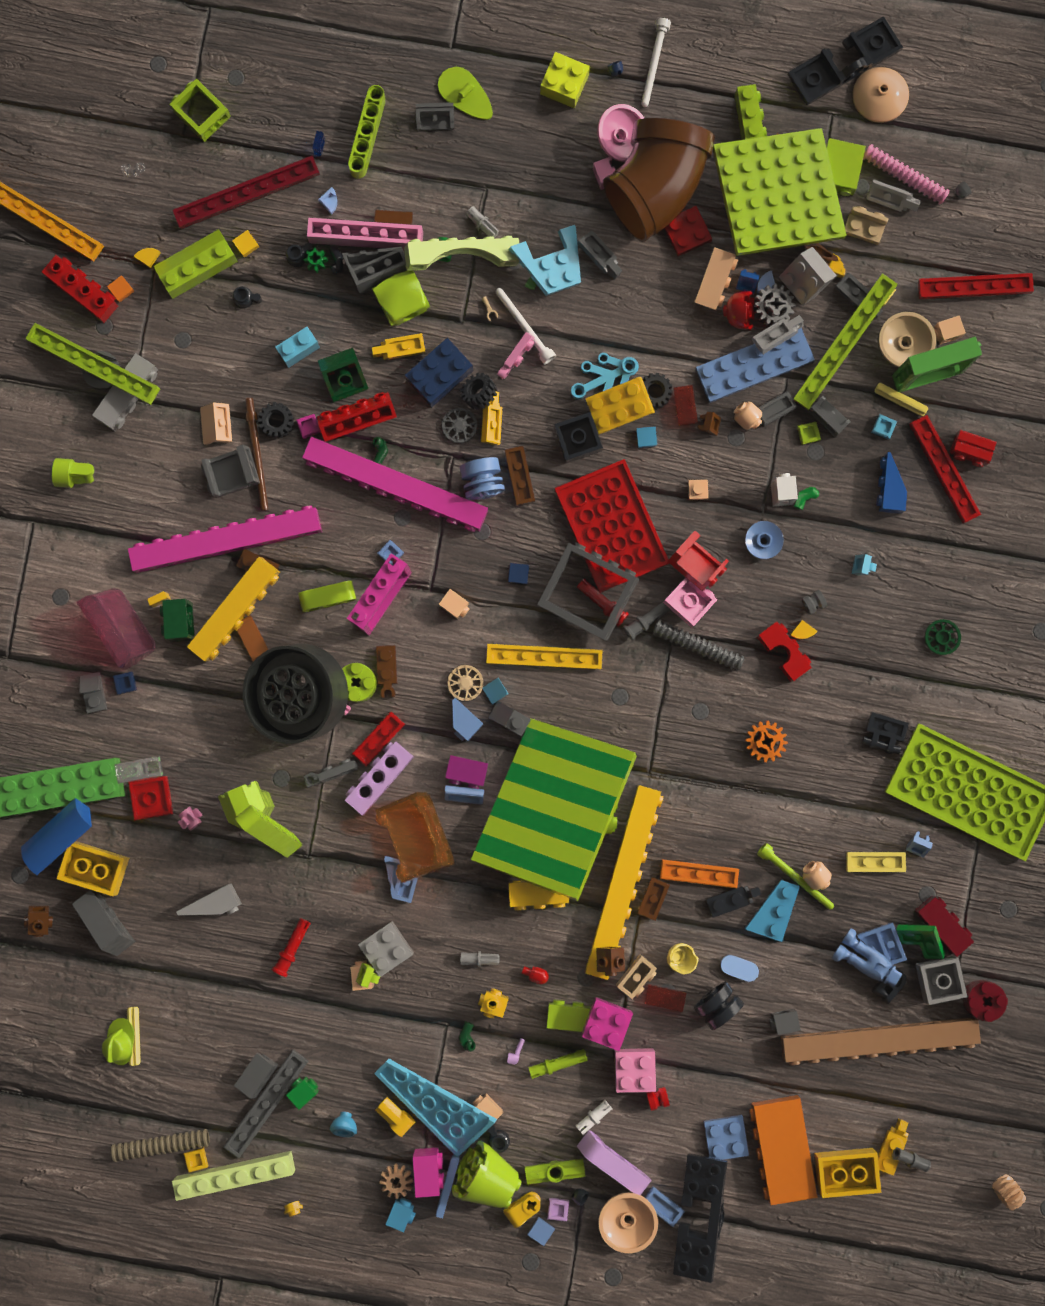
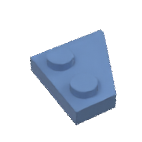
M385 856L384 860L392 898L411 903L421 865Z
M893 922L857 934L860 940L884 955L892 965L907 960Z

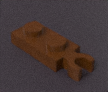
M396 645L376 646L378 685L384 686L381 690V697L385 698V691L390 690L392 697H395L396 692L392 684H398Z

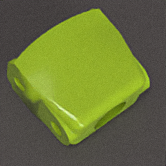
M413 270L391 276L372 288L391 326H398L426 312L430 308L429 302Z

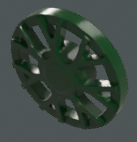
M936 620L925 631V643L929 650L935 654H951L960 645L961 632L958 626L950 620ZM940 623L941 630L937 631L935 627V624ZM947 623L952 626L949 631L945 630ZM929 631L935 632V637L928 636ZM956 632L957 638L951 639L950 633ZM933 640L937 642V645L934 647L930 645V642ZM950 641L955 645L953 649L947 645ZM940 645H944V652L939 651Z

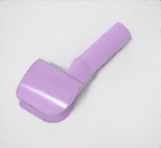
M520 1038L515 1054H508V1064L515 1065L518 1063L524 1039Z

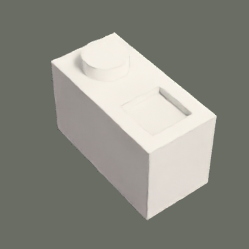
M789 473L779 474L771 483L773 507L792 505L798 499L796 476H790Z

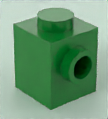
M299 1077L291 1084L292 1089L286 1096L300 1110L319 1092L317 1089L318 1085L312 1078L308 1079L305 1077L301 1080Z

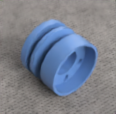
M498 458L477 459L459 466L462 480L471 481L464 485V490L468 491L465 493L466 499H488L505 491L504 485L500 484L503 482L502 477H493V475L501 472Z

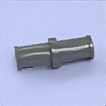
M898 1147L893 1150L892 1158L894 1160L905 1163L909 1168L915 1167L924 1172L929 1171L931 1167L930 1160L919 1157L915 1152H907Z

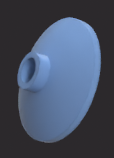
M760 521L753 524L748 529L745 537L748 551L760 559H769L776 556L781 551L784 542L780 528L769 521ZM765 538L767 543L761 544L760 539Z

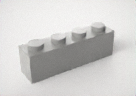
M137 353L134 354L125 367V370L148 382H153L158 374V369L155 365ZM112 386L92 416L116 432L125 423L127 414L135 409V403L138 398Z

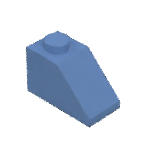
M454 698L452 700L453 728L456 730L454 734L462 741L464 739L469 741L484 724Z

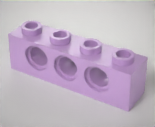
M390 742L383 750L385 752L381 759L377 757L371 764L373 768L370 772L367 773L365 771L358 779L360 783L357 787L352 786L345 794L347 796L345 801L362 816L365 815L414 758L398 742L394 744ZM389 757H393L396 760V765L393 768L386 766V760ZM376 772L383 774V780L380 783H376L373 779V775ZM364 786L369 787L371 790L370 795L366 798L361 795V789Z

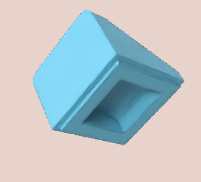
M496 678L482 688L492 704L508 695L499 678Z

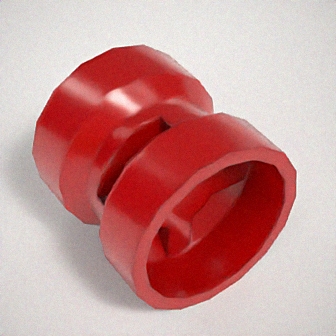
M665 1087L659 1088L656 1092H646L651 1111L657 1110L661 1106L664 1108L670 1106Z

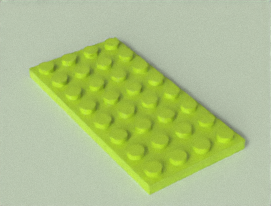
M917 723L885 790V793L1025 862L1045 822V785L920 723Z

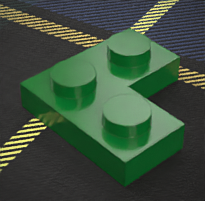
M897 926L896 931L901 944L920 945L925 959H944L945 951L936 926Z

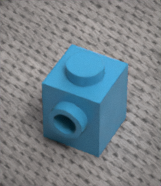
M406 1198L396 1199L386 1225L404 1232L407 1223L412 1224L416 1214L413 1212L414 1205L411 1204L412 1202Z

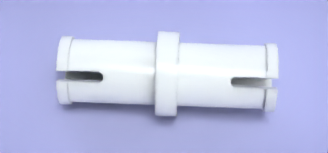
M604 1099L600 1105L593 1111L590 1110L588 1115L575 1126L585 1135L589 1129L596 1123L599 1124V1120L613 1109Z

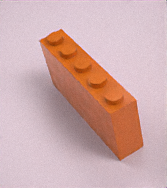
M795 1095L751 1103L752 1109H749L751 1121H755L756 1127L753 1129V1136L755 1141L758 1140L759 1148H756L758 1160L762 1162V1168H759L761 1180H765L766 1185L763 1188L764 1199L768 1200L770 1205L818 1198L799 1096Z

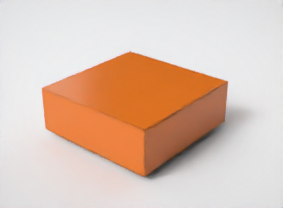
M122 275L107 286L119 302L134 292Z

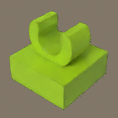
M362 963L356 982L360 986L368 988L370 982L378 984L380 976L373 973V967Z

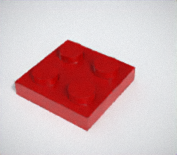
M697 206L681 212L664 228L677 256L712 241V237Z

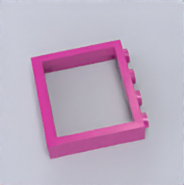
M392 553L389 555L347 617L355 627L367 635L371 634L412 572L408 564ZM354 613L359 615L356 620L352 618Z

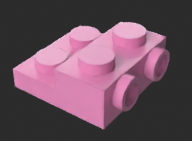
M685 578L663 603L692 628L717 599L710 590L704 589L702 592Z

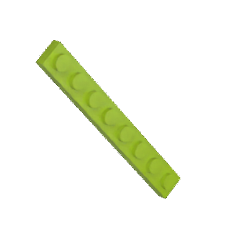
M883 273L798 391L793 399L795 402L809 411L898 284Z
M34 323L25 338L30 343L149 405L153 403L160 391L158 386L37 323Z

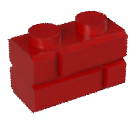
M959 430L955 435L950 454L954 455L956 460L965 461L966 459L972 461L974 466L983 467V465L986 466L991 462L997 442Z

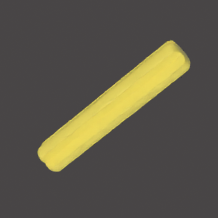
M878 383L874 391L876 394L922 417L927 413L928 407L882 383Z
M129 1007L127 1009V1020H129L134 1029L132 1057L129 1065L137 1066L140 1064L138 1007Z

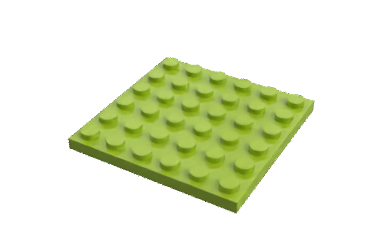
M822 128L713 145L714 159L736 256L846 238V230Z

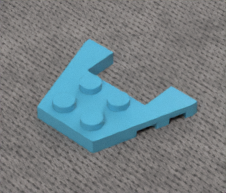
M575 225L558 231L564 249L552 254L533 259L526 241L509 248L512 255L514 254L519 259L520 265L527 269L533 281L546 296L581 283Z

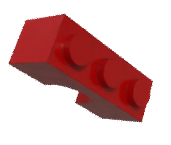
M775 622L756 637L767 652L774 647H782L786 650L788 655L787 661L779 668L789 681L793 682L812 668L810 665L811 660L806 654L802 655L796 640L789 638L786 634L788 633L787 628L782 623Z

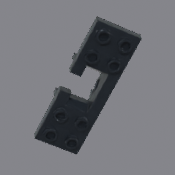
M884 16L856 33L851 32L849 37L842 41L846 50L855 46L862 58L846 66L841 71L833 62L834 55L830 49L824 48L820 54L788 72V77L806 105L813 103L903 49L902 44Z
M690 1153L687 1155L681 1205L692 1207L694 1199L711 1203L708 1232L690 1229L689 1223H679L673 1275L709 1283L713 1282L717 1244L720 1240L725 1216L723 1195L728 1161Z

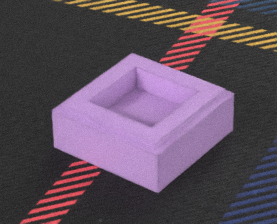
M549 1198L547 1219L567 1221L569 1200Z

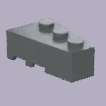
M402 247L378 249V251L374 252L360 251V253L356 254L342 253L360 295L372 290L373 287H376L391 276L407 271L405 253Z
M89 890L72 905L100 949L118 956L136 941L117 918L112 908L107 905L104 895L100 892L97 893Z

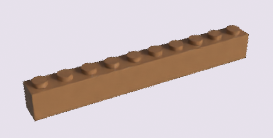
M974 1017L781 1036L783 1060L788 1062L789 1065H798L800 1061L808 1060V1063H818L820 1059H827V1061H838L839 1057L858 1059V1055L878 1057L879 1053L892 1056L897 1055L899 1051L913 1054L917 1053V1050L924 1049L925 1052L936 1051V1048L944 1047V1050L956 1049V1046L963 1045V1048H973L975 1044H981L979 1022Z

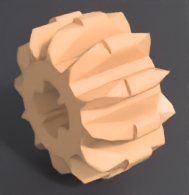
M395 1163L394 1170L387 1166V1172H382L381 1176L384 1179L380 1180V1184L385 1185L382 1188V1192L389 1190L388 1197L395 1193V1199H398L399 1193L405 1197L407 1194L406 1190L411 1191L412 1186L410 1183H413V1178L409 1177L411 1175L410 1170L404 1172L405 1165L400 1170L398 1169V1164ZM396 1177L400 1179L397 1185L393 1183Z
M1009 1175L1000 1176L992 1185L1001 1202L1012 1211L1022 1206L1026 1200L1020 1186Z

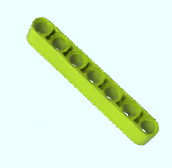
M250 805L235 818L244 831L287 858L302 846L300 840L291 831L253 805Z

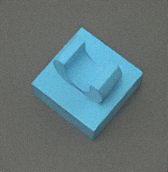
M855 555L851 574L868 575V572L876 571L877 564L871 563L872 556Z

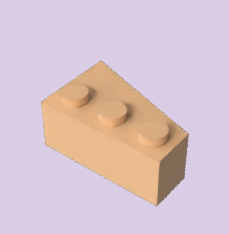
M714 247L695 303L715 310L717 306H722L725 298L722 292L724 288L728 289L731 278L728 277L730 270H735L738 259H735V254Z

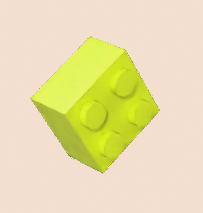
M555 52L541 83L540 94L575 108L588 79L590 66Z

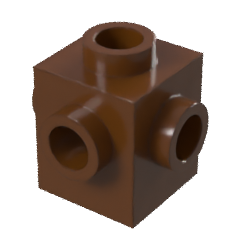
M29 906L28 916H24V928H28V935L34 937L48 935V928H52L53 916H49V906Z
M608 946L596 948L597 972H605V976H617V972L625 971L624 947Z

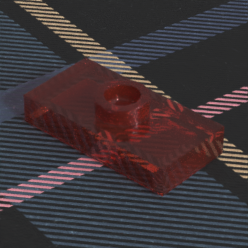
M693 385L674 387L678 425L698 423Z
M648 984L644 1004L683 1012L687 993Z

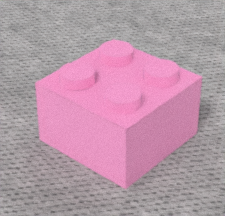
M654 1049L614 1050L616 1092H656Z

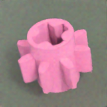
M188 807L178 815L181 818L178 824L182 829L188 827L191 831L202 823L199 818L203 815L197 808L192 810L191 807Z

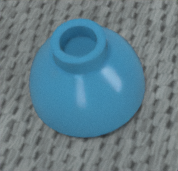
M341 1112L340 1116L332 1122L330 1131L334 1135L341 1137L356 1135L357 1126L351 1118L352 1114Z

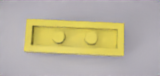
M846 852V872H906V852Z

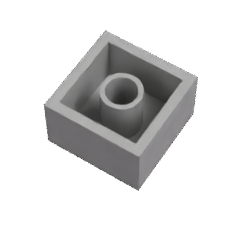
M811 247L801 253L779 278L803 306L814 299L837 275L817 251Z
M393 921L358 944L380 977L414 954Z
M950 956L944 959H935L915 964L924 1003L932 1005L967 997L959 958Z

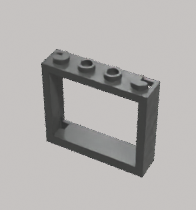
M577 542L574 545L568 543L537 605L608 641L639 578L635 577V572L627 568L625 571L619 569V564L610 559L608 562L601 559L602 555L594 551L591 554L584 551L586 547ZM573 552L628 580L604 629L548 601Z

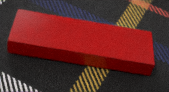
M391 711L352 754L367 767L404 727L405 723Z

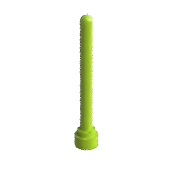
M765 843L759 849L757 855L760 858L774 863L827 909L831 910L834 908V904L818 890L811 889L798 873L778 858L772 850L773 847L768 843Z

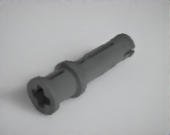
M662 602L647 614L637 616L634 622L628 626H623V629L633 641L635 636L642 631H647L653 622L664 616L671 609Z

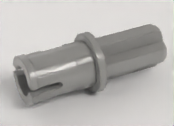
M474 206L468 210L469 212L466 213V216L477 225V229H481L489 237L495 238L498 235V229L488 221L487 216L484 217Z
M478 951V953L461 952L460 961L461 965H478V967H481V965H498L500 956L499 954H481V951Z

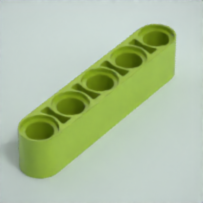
M373 85L367 91L348 162L350 173L356 179L363 178L367 173L385 106L384 90L379 85ZM376 94L381 95L379 99L372 98ZM370 112L376 113L373 117L367 116ZM364 130H371L370 134H363ZM361 147L367 148L365 152H359L358 149ZM355 165L362 166L360 170L353 169Z

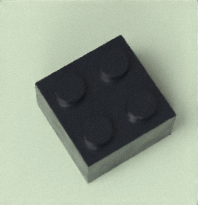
M591 412L554 424L566 464L603 451Z

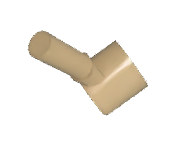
M483 297L482 300L487 310V320L491 322L489 318L490 313H494L496 319H498V313L492 310L487 298Z

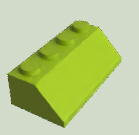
M218 229L158 263L154 268L166 290L174 299L238 261Z

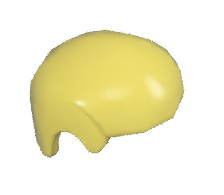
M679 943L669 949L667 962L673 971L685 975L690 974L696 969L698 957L691 946Z

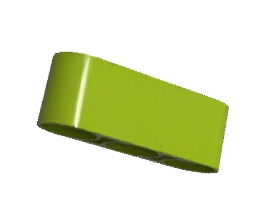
M344 581L298 593L302 612H310L356 600L352 581Z

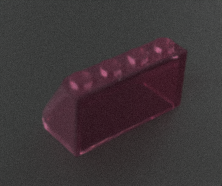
M111 588L85 596L77 601V604L118 667L129 669L154 652L156 647L154 639L121 590Z

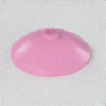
M625 104L614 105L607 109L599 119L597 127L599 143L605 153L616 161L626 162L632 152L633 146L630 142L634 122L644 118L637 109Z

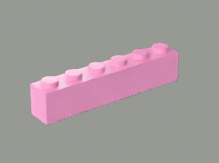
M308 218L307 238L309 243L384 249L402 247L404 250L410 240L419 239L423 242V228L420 225Z

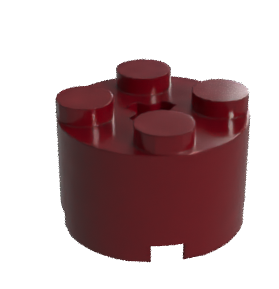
M987 980L972 981L966 986L967 997L963 998V1005L971 1016L981 1021L993 1022L1004 1014L1008 998L1000 986ZM984 997H985L986 1000H987V1002H986L985 1004H984V1001L982 1000Z

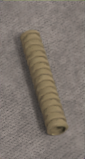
M203 1129V1131L197 1130V1132L191 1131V1133L185 1132V1134L179 1133V1135L173 1134V1136L167 1135L166 1137L161 1136L160 1138L155 1137L154 1139L149 1138L148 1140L143 1139L142 1141L137 1140L136 1142L113 1144L111 1147V1158L114 1162H117L118 1160L123 1161L124 1159L129 1160L136 1157L142 1158L143 1155L148 1157L149 1154L154 1156L155 1153L160 1155L161 1152L166 1154L167 1151L172 1153L173 1150L178 1152L179 1149L184 1151L185 1148L190 1150L191 1147L196 1149L197 1146L202 1148L203 1145L208 1147L210 1144L209 1132L207 1129Z

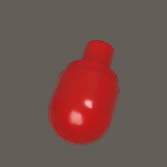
M524 966L522 974L529 976V980L542 985L549 979L548 972L542 968L533 966L531 969Z

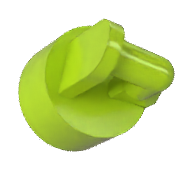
M56 458L51 465V482L55 487L72 488L74 484H91L94 481V467L89 463H77L73 459Z

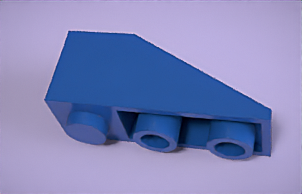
M887 452L884 457H881L880 469H883L878 481L881 493L877 496V506H879V512L902 514L906 511L907 490L891 452Z

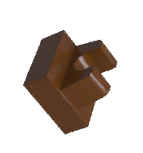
M714 412L700 415V419L705 422L704 425H698L697 428L709 435L717 436L721 417Z

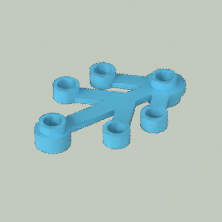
M607 353L599 354V364H611L618 367L611 371L593 365L589 361H584L581 365L583 373L588 374L591 372L601 376L584 385L581 383L574 384L571 388L572 397L580 400L585 397L586 392L604 383L606 384L603 391L610 389L615 378L622 375L620 384L629 381V377L635 375L638 371V362L632 357L620 360L609 356ZM605 356L607 361L602 362L600 357ZM588 364L590 369L585 370L583 366ZM627 364H630L633 368L631 370H627L625 366ZM577 389H580L582 391V394L576 395L575 391Z

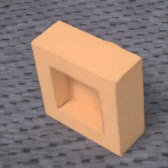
M708 480L688 481L689 500H708Z

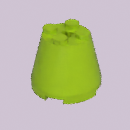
M478 1141L474 1149H468L456 1170L458 1176L456 1185L452 1186V1194L462 1201L507 1209L511 1204V1197L514 1192L518 1191L521 1186V1180L518 1179V1172L488 1144Z

